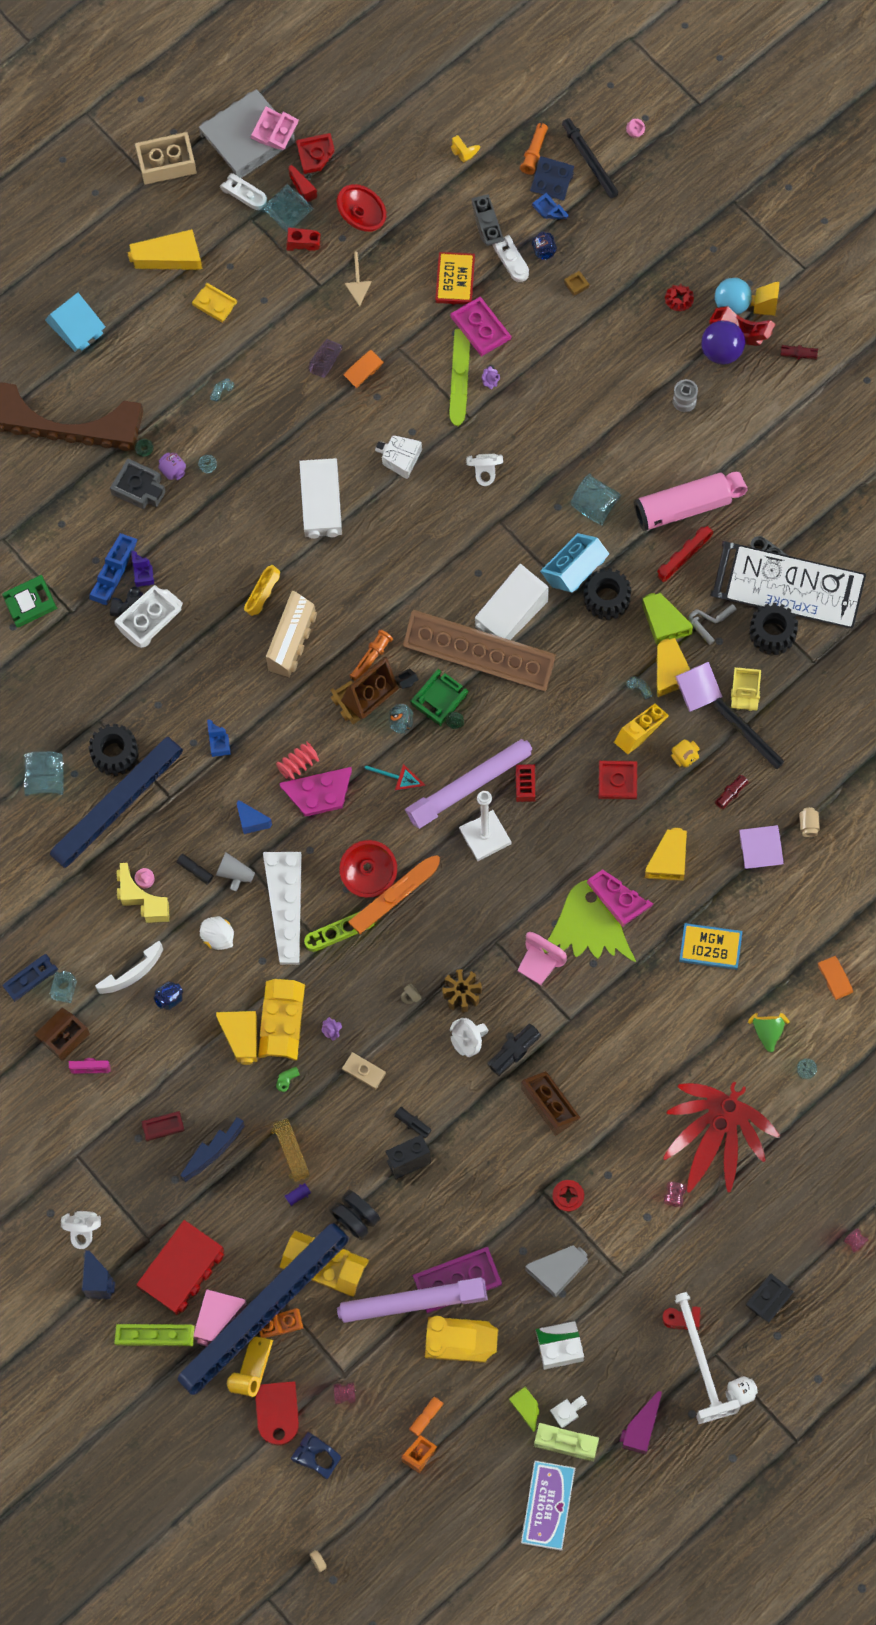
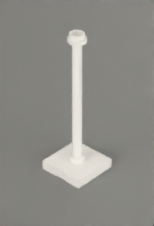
M481 791L477 795V801L481 805V817L459 827L477 862L511 845V840L493 810L489 812L492 796L488 791Z
M687 1292L676 1295L675 1302L676 1304L680 1303L711 1401L709 1408L698 1411L696 1416L698 1424L738 1413L740 1409L738 1399L723 1404L719 1402L688 1304L690 1296H688Z

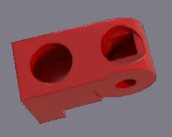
M288 227L286 251H294V249L316 251L320 248L321 235L315 230Z
M692 1307L691 1314L696 1329L699 1331L701 1307ZM668 1308L664 1311L663 1323L667 1328L688 1330L682 1311H678L675 1308Z

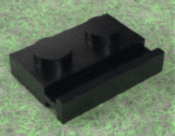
M770 1273L745 1306L769 1324L794 1291L790 1290L783 1282Z

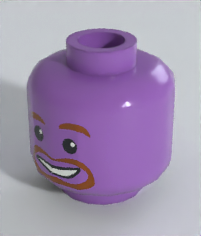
M168 452L160 458L159 470L168 480H179L184 476L186 464L176 453L170 454Z

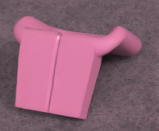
M528 932L526 934V948L528 951L517 971L537 984L542 985L555 967H561L566 963L567 955L558 946L538 934Z

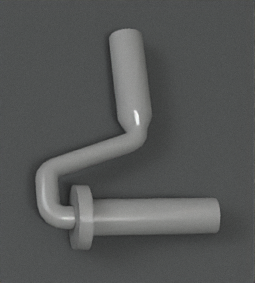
M731 604L717 615L716 619L696 609L689 614V620L702 638L711 645L715 640L698 622L699 617H693L699 614L713 623L722 622L737 609Z

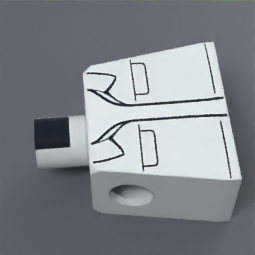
M392 436L388 444L379 441L375 451L383 454L382 463L384 466L408 479L422 451V443L417 440Z

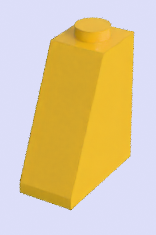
M675 638L670 640L664 639L657 645L658 697L680 689L675 676L690 670Z
M681 828L667 829L646 867L645 878L684 881L687 831Z
M256 1011L216 1012L219 1025L237 1062H241L243 1065H251L253 1062H257Z

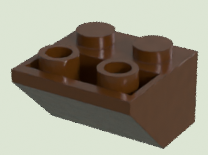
M62 1007L34 1035L54 1055L63 1061L90 1033L88 1028L79 1019Z

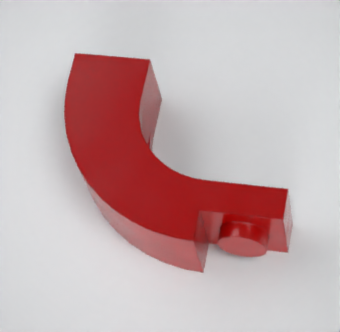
M728 306L716 308L709 321L710 325L722 320L735 323L744 334L745 344L760 346L763 340L768 339L775 326L771 320L752 322L743 319Z

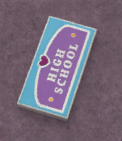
M539 1461L534 1462L521 1544L562 1551L575 1472L574 1467Z

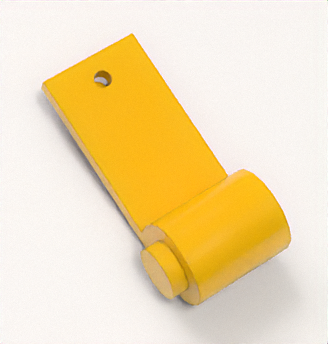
M255 1336L249 1342L240 1373H233L227 1380V1387L231 1393L251 1397L257 1394L273 1340Z

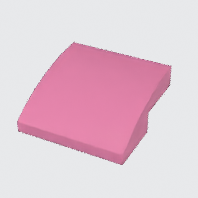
M265 107L250 138L264 145L284 150L299 120L285 112L280 114Z

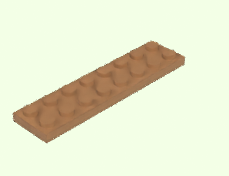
M413 610L411 613L403 647L542 691H546L556 659V654Z

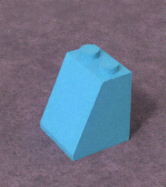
M76 293L45 319L74 351L78 349L84 350L90 345L88 343L89 340L92 338L96 340L104 334L102 332L105 328L104 324L79 293Z

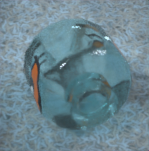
M397 704L389 711V727L399 734L410 730L413 726L412 709L405 704Z

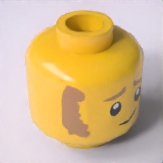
M684 739L672 748L673 754H671V757L679 767L687 768L699 759L698 751L700 749L694 741L690 743Z

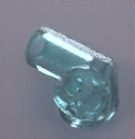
M634 676L630 677V680L626 682L629 689H634L635 687L640 689L644 699H649L653 696L646 681Z

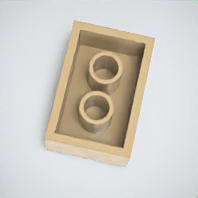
M188 132L135 143L144 185L197 173Z

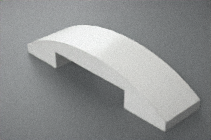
M158 941L143 951L146 959L117 980L112 975H109L95 985L98 993L106 994L119 991L141 979L158 961L163 951L161 942Z

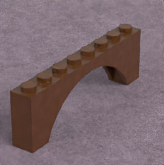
M0 382V432L7 431L15 435L27 434L35 438L40 436L47 437L50 440L60 439L69 443L80 442L88 446L94 444L104 448L114 447L123 451H135L143 415L142 403L123 401L114 411L98 420L83 424H62L47 420L31 410L21 398L16 384Z

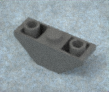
M489 194L471 198L476 224L482 241L486 246L504 242Z

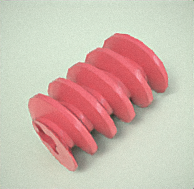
M307 741V746L301 744L300 749L296 748L294 750L295 755L289 753V759L284 757L282 758V763H276L277 768L286 779L290 777L294 780V772L301 775L300 768L305 771L307 770L305 764H309L312 767V759L317 762L319 761L316 751Z

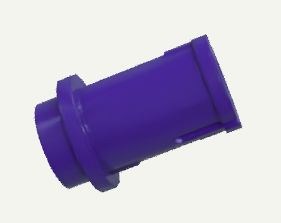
M304 1183L303 1185L299 1184L298 1188L285 1195L289 1204L293 1206V1204L304 1197L308 1198L311 1192Z

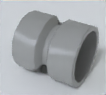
M688 379L680 380L674 387L673 404L681 412H689L696 406L698 388L693 381Z

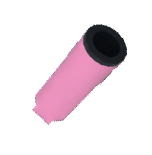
M720 472L635 499L634 508L642 530L646 531L731 504L732 498L743 496L748 489L741 473L732 472L725 477Z

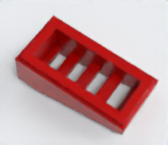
M293 165L289 166V177L303 202L307 203L316 199L317 189Z
M535 764L516 765V802H535ZM520 770H531V773H520ZM520 777H531V779H520ZM520 783H531V786H520ZM520 790H531V792H520Z

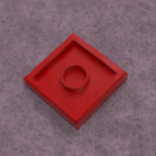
M599 761L598 799H637V761Z

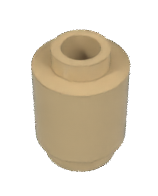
M804 808L799 813L800 831L804 837H815L820 830L819 812L815 811L814 808Z

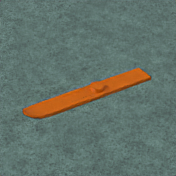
M436 855L423 860L348 921V923L359 934L363 933L430 878L439 866L440 857Z

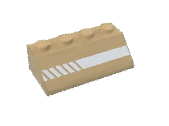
M293 590L266 655L268 671L289 678L291 673L296 671L298 665L297 657L302 655L304 650L303 642L310 635L311 622L314 623L317 617L314 604Z

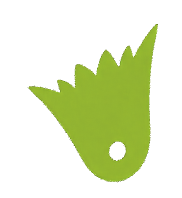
M587 880L575 885L566 899L562 913L548 941L556 946L560 944V949L563 951L572 944L575 957L581 955L588 946L592 954L598 959L605 946L611 955L615 956L616 948L627 958L636 962L620 923L598 896L593 903L586 900V894L594 892L587 884Z

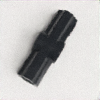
M529 1023L515 1037L507 1040L502 1046V1050L487 1065L496 1075L500 1076L514 1062L517 1063L524 1057L527 1049L541 1037V1034Z

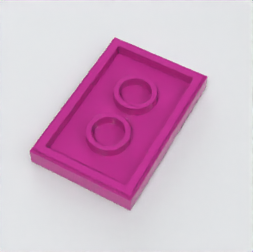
M481 297L452 312L450 315L481 357L511 340L509 332Z

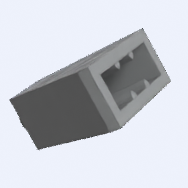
M570 1246L529 1263L525 1271L556 1298L588 1263L587 1253L580 1247Z

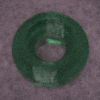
M140 439L135 445L136 453L142 457L149 456L154 449L153 443L148 439Z
M458 712L449 713L445 720L446 724L452 729L463 727L465 722L463 715Z

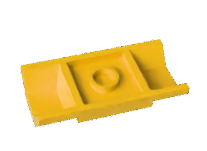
M284 979L266 981L258 1058L278 1056L297 1061L305 984L295 980Z
M294 1231L283 1253L280 1268L285 1269L315 1237ZM342 1248L311 1281L354 1297L362 1273L369 1260Z

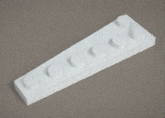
M263 852L280 965H300L301 852Z

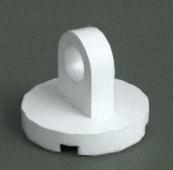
M478 454L473 459L472 456H468L466 461L467 465L475 466L477 482L482 486H488L495 480V465L503 463V456L501 454L499 456L496 454ZM485 471L490 474L489 481L482 480V472Z
M460 1018L454 1021L450 1027V1032L452 1031L453 1035L451 1036V1042L459 1054L471 1057L479 1053L482 1043L481 1037L486 1035L489 1030L484 1023L476 1026L471 1020Z
M78 1211L74 1213V1216H70L69 1213L61 1218V1227L71 1232L73 1246L78 1249L87 1248L92 1242V1230L101 1226V1217L89 1211ZM78 1234H81L86 1238L85 1243H82L78 1240Z

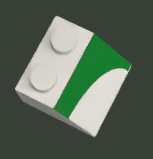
M575 1321L535 1329L544 1369L584 1361L580 1336Z

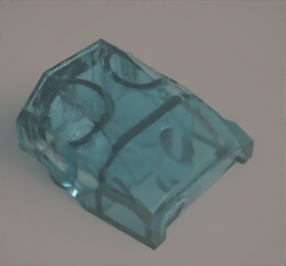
M286 184L261 210L270 215L288 233V227L294 228L313 208L300 194Z
M589 473L577 488L570 505L587 518L603 525L609 512L617 500L620 499L621 494L595 479Z
M53 751L25 754V796L40 793H59V795H63V755Z

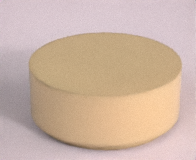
M315 1550L309 1554L319 1572L326 1569L327 1566L318 1551Z

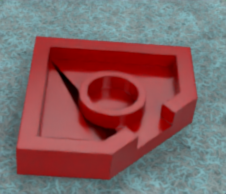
M331 133L296 140L304 174L321 171L335 152Z

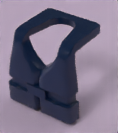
M310 1432L306 1433L300 1446H298L291 1457L293 1462L315 1470L325 1479L330 1477L341 1459L339 1453ZM326 1451L330 1455L332 1464L329 1468L325 1469L317 1465L315 1460L317 1453Z

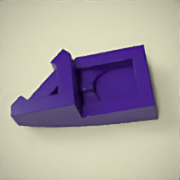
M131 551L136 587L154 585L153 568L150 565L149 559L137 555L136 551Z

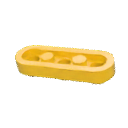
M274 565L268 566L263 571L244 606L245 612L250 616L257 615L262 611L263 604L270 596L274 584L279 580L280 570Z

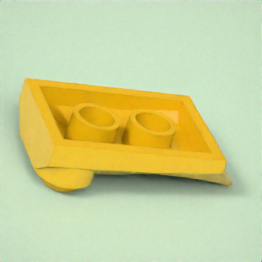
M441 1316L428 1317L425 1358L486 1363L487 1359L497 1352L498 1328L491 1325L489 1321L443 1318Z

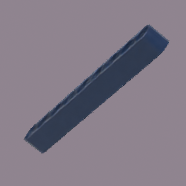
M170 737L162 740L54 846L50 856L63 868L68 867L180 757L183 749Z

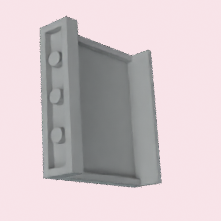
M257 89L247 93L244 98L232 103L230 107L218 112L215 117L204 121L199 126L200 136L202 138L206 137L231 167L233 174L239 178L244 177L283 151L250 138L265 107L274 110ZM292 133L285 149L295 143L294 133Z

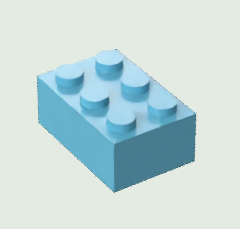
M577 533L540 572L551 587L572 593L580 587V584L586 578L592 575L597 566L605 561L609 553L598 538Z

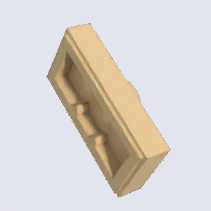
M353 1052L342 1068L343 1071L375 1090L386 1075L384 1070Z

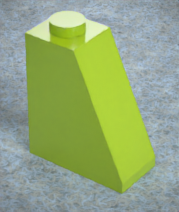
M651 593L643 598L642 607L656 645L664 639H679L692 635V624L661 593Z

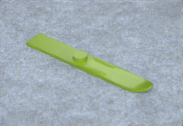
M455 329L450 395V420L454 426H460L463 423L467 405L470 342L460 329Z

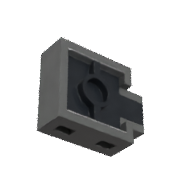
M129 458L110 487L112 495L141 509H144L147 503L157 507L166 493L164 486L159 484L162 480L159 472Z

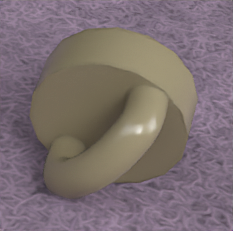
M408 984L401 995V1000L406 1004H412L414 1001L417 1003L422 999V995L412 984Z

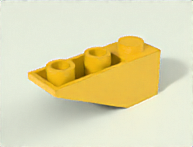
M653 704L622 727L614 743L625 753H631L669 715L658 705Z

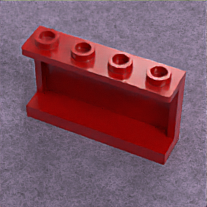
M184 1220L136 1285L139 1290L149 1294L177 1316L179 1312L183 1313L186 1310L190 1297L197 1295L201 1288L199 1286L203 1280L206 1281L213 1272L211 1269L215 1263L219 1264L225 1255L223 1254L224 1248Z

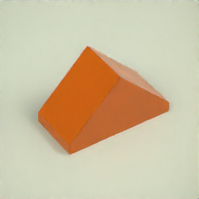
M420 1435L403 1454L402 1462L420 1474L437 1446Z

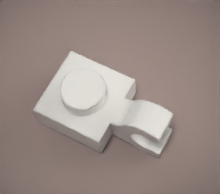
M583 1396L571 1404L566 1399L550 1411L560 1427L563 1428L579 1417L576 1411L587 1405V1402Z

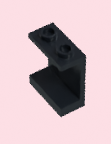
M422 1134L385 1151L389 1158L387 1164L395 1180L431 1164L430 1150Z

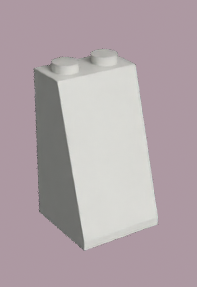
M337 458L300 461L305 537L315 539L319 536L336 537L342 535Z
M519 564L475 617L476 629L511 640L548 602V586L522 564Z

